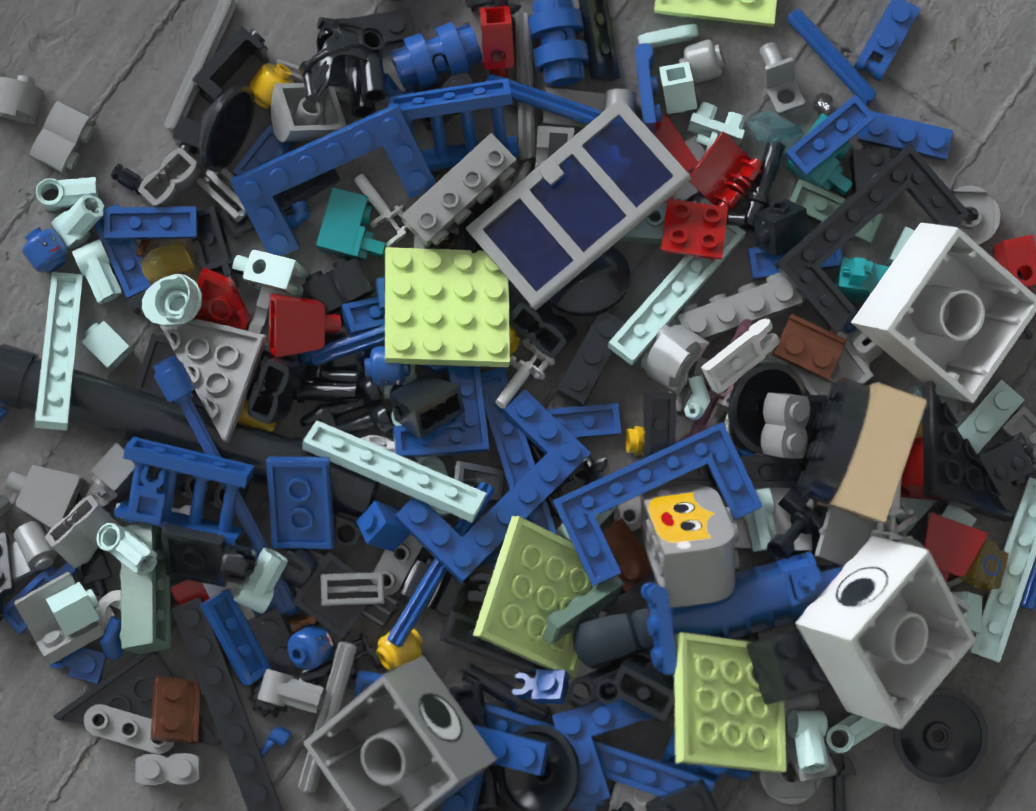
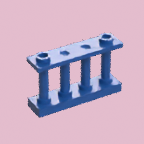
M508 78L387 97L388 107L396 103L399 104L413 134L412 121L414 119L431 118L435 148L422 150L431 170L454 167L482 142H477L473 111L484 108H491L495 137L514 157L519 156L516 136L507 137L503 106L513 104ZM459 112L461 113L465 144L447 146L443 115Z
M133 437L125 446L123 459L131 460L135 464L129 501L123 499L116 508L114 516L123 518L124 521L132 524L145 523L162 528L165 524L212 532L224 535L229 545L237 543L243 533V528L232 526L238 488H245L253 476L254 465ZM150 465L167 471V478L163 483L162 491L168 492L163 522L160 525L129 518L134 488L137 485L144 486L140 475L142 470ZM178 473L193 475V478H195L189 515L172 511ZM210 480L223 482L226 486L220 522L202 518L207 483Z

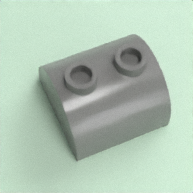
M276 83L274 85L271 100V121L274 133L279 141H315L347 126L334 86H328L318 98L316 105L313 106L311 101L306 100L304 83Z

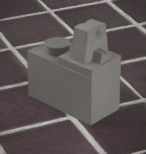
M117 443L91 470L95 474L92 477L94 484L85 496L92 495L104 508L114 500L119 502L132 486L135 464L131 460L123 459L124 449Z

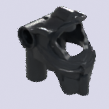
M319 17L317 29H320L316 41L318 53L310 60L303 61L299 67L304 81L306 100L311 101L312 105L315 106L318 98L328 86L344 87L349 90L351 111L354 117L365 118L376 113L375 102L382 101L387 97L382 57L384 56L383 47L386 44L385 35L375 27H365L351 19Z

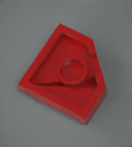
M204 268L197 281L202 292L201 308L194 318L247 330L251 316L234 281Z

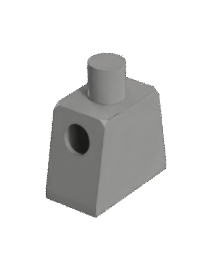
M32 465L27 477L12 471L7 478L5 488L19 493L15 504L17 507L52 528L57 522L69 515L77 501L85 479L75 474Z

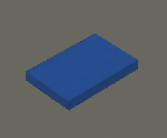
M268 457L266 466L272 548L334 549L335 531L330 457Z

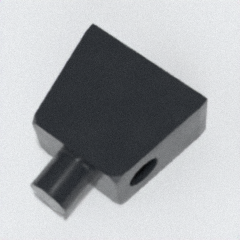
M423 375L405 385H394L390 390V400L395 420L420 439L465 412L460 385Z

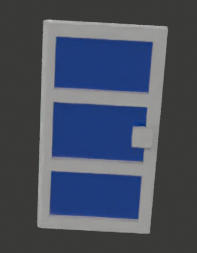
M620 97L465 229L528 301L530 307L536 311L692 178L689 172L679 164Z

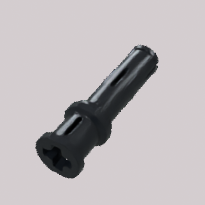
M767 140L761 161L763 163L761 167L762 172L757 174L752 191L745 195L746 205L743 214H747L748 222L746 226H739L745 230L755 232L754 213L768 208L772 204L769 195L786 148L779 141Z

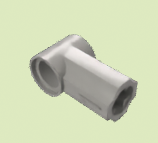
M266 669L257 699L280 706L289 705L310 713L318 712L324 687L292 679L293 676Z

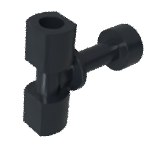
M794 486L778 503L780 507L791 515L790 522L792 526L784 535L776 534L767 544L768 552L778 561L788 559L795 551L793 543L801 533L809 534L811 532L820 539L819 529L823 528L826 517L825 512L819 516L806 504L809 499L803 497L801 492Z

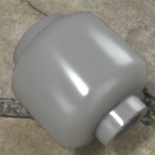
M704 40L686 46L684 58L679 59L680 63L689 62L692 78L695 83H701L721 76L722 68L726 67L721 45H715L712 40Z

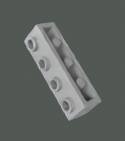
M490 133L401 215L403 224L426 248L432 243L435 246L448 236L449 232L447 229L455 222L459 225L471 214L469 209L475 203H484L493 194L492 188L499 181L504 184L515 174L516 170L514 167H516L517 159Z
M780 272L766 278L767 283L759 286H756L755 283L746 284L738 288V293L727 297L726 293L716 295L709 299L710 304L698 307L697 303L686 306L680 310L681 314L677 315L675 322L676 325L686 327L704 340L711 341L742 328L752 326L759 320L771 319L801 307L803 299Z

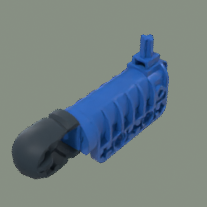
M807 552L735 573V589L725 599L712 603L670 608L673 634L688 633L736 639L795 623L802 617L807 607L815 602L841 573L843 567L820 573L812 553ZM646 600L648 608L637 610L632 615L625 613L602 618L593 616L580 620L573 634V648L579 660L589 668L602 669L611 661L632 654L638 648L645 650L654 647L653 636H650L647 629V617H650L648 601Z

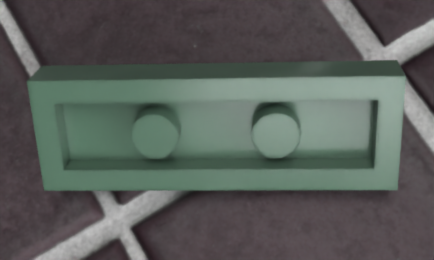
M799 179L790 198V201L806 208L807 218L821 223L847 200L802 179ZM878 214L852 238L870 245L883 215Z
M614 576L606 582L604 581L593 586L591 591L585 596L582 594L576 596L563 611L558 609L549 615L546 619L547 626L542 637L552 645L576 628L580 620L595 616L617 601L624 582L618 576Z

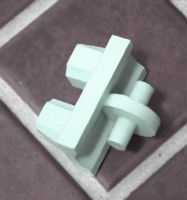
M703 102L697 113L692 114L687 131L699 134L696 142L707 146L705 154L722 131L740 146L745 130H742L744 116L735 112H729L725 123L716 121L714 117L717 107Z

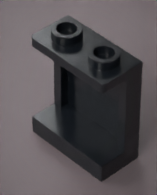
M241 26L192 79L199 95L211 104L223 93L221 89L223 85L252 55L263 64H267L270 60L266 52L268 48L264 45L265 40L255 30L251 29L248 32Z

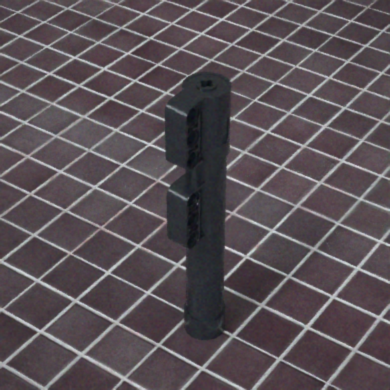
M4 343L0 345L1 404L20 410L24 407L36 411L42 359L39 358L38 354ZM73 369L68 422L127 441L137 437L204 453L179 404L176 405L174 401L167 402L166 398ZM196 408L222 458L254 465L252 481L268 485L266 466L268 457H319L302 449L304 440L302 438L294 436L292 439L237 421L229 445L224 444L207 411ZM330 461L335 545L348 548L355 545L362 537L356 521L373 504L380 482ZM157 467L155 480L158 479V475L162 470L160 467ZM178 473L179 477L174 494L192 499L195 478H193V475ZM210 480L207 483L208 490L206 491L204 503L222 509L224 489L220 482ZM251 480L245 488H238L244 500L247 496ZM346 524L354 528L355 537L353 539H346L341 535L340 529L342 525Z

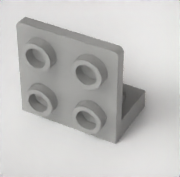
M69 572L14 602L48 665L57 662L104 635L97 621L67 637L59 626L46 599L75 584Z

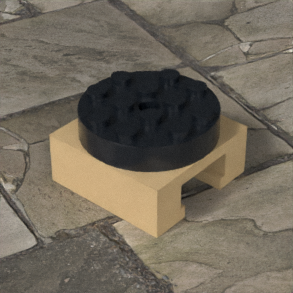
M843 377L837 383H832L827 396L828 404L822 413L818 412L812 427L816 434L812 442H807L806 452L802 458L807 460L805 470L800 474L796 488L801 490L803 497L817 501L818 505L840 509L868 521L872 519L878 522H886L927 400L880 383L866 385Z

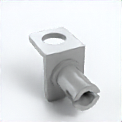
M777 43L765 44L760 48L759 53L766 64L764 68L765 88L776 113L780 115L803 107L805 101L795 80V61L793 57L783 60ZM782 91H790L795 95V99L789 104L779 102L777 97Z

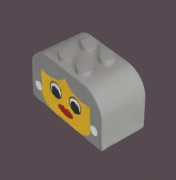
M685 483L657 487L640 495L642 542L657 584L665 587L668 592L670 608L717 602L731 595L735 589V569L739 568V558L737 550H734V542H738L739 537L737 525L732 523L730 508L724 507L719 493L706 485Z

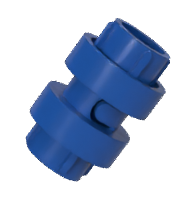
M536 0L532 5L533 15L528 18L530 38L541 44L540 47L533 51L536 72L543 73L544 82L550 87H563L581 82L585 77L584 66L590 62L587 43L576 39V35L584 31L581 10L574 8L573 0Z
M453 22L436 27V37L424 41L421 33L403 39L405 46L394 49L391 53V58L402 87L407 89L419 85L421 91L439 85L437 76L449 72L451 77L459 73L470 74L469 66L478 64L483 59L472 26L465 24L455 28Z

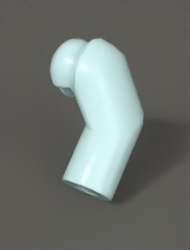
M702 374L688 378L692 394L685 405L684 411L685 415L692 420L701 418L710 403L709 393Z

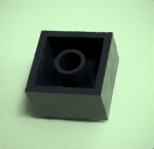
M799 628L746 644L764 705L789 700L831 685Z

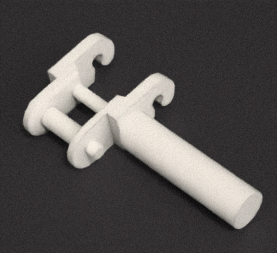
M362 173L357 176L354 182L363 194L368 196L369 202L380 215L371 222V227L374 228L379 222L382 223L387 220L397 231V235L386 243L387 247H391L394 242L397 243L407 236L406 231L408 228L405 225L400 228L393 219L396 215H399L401 218L405 205H396L394 207L395 210L390 212L388 205L365 175Z
M525 337L522 343L534 353L529 362H524L523 360L516 362L517 358L515 356L510 357V364L518 371L495 401L503 409L506 408L529 377V373L534 378L543 380L545 378L543 372L547 366L555 364V360L542 354L533 343H530L529 338ZM537 358L543 361L539 368L533 365Z
M902 475L888 516H891L890 531H883L884 522L878 521L877 531H872V534H877L879 538H882V534L887 535V539L902 540L904 538H913V536L897 535L895 532V517L898 513L914 514V510L900 509Z

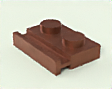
M791 314L780 336V343L775 347L772 356L828 382L847 339Z
M620 518L604 529L602 533L621 571V574L617 576L624 582L620 595H622L646 578L653 570L646 551L623 518Z
M155 677L153 680L150 740L175 743L188 742L193 745L198 742L199 681L189 682L186 679Z

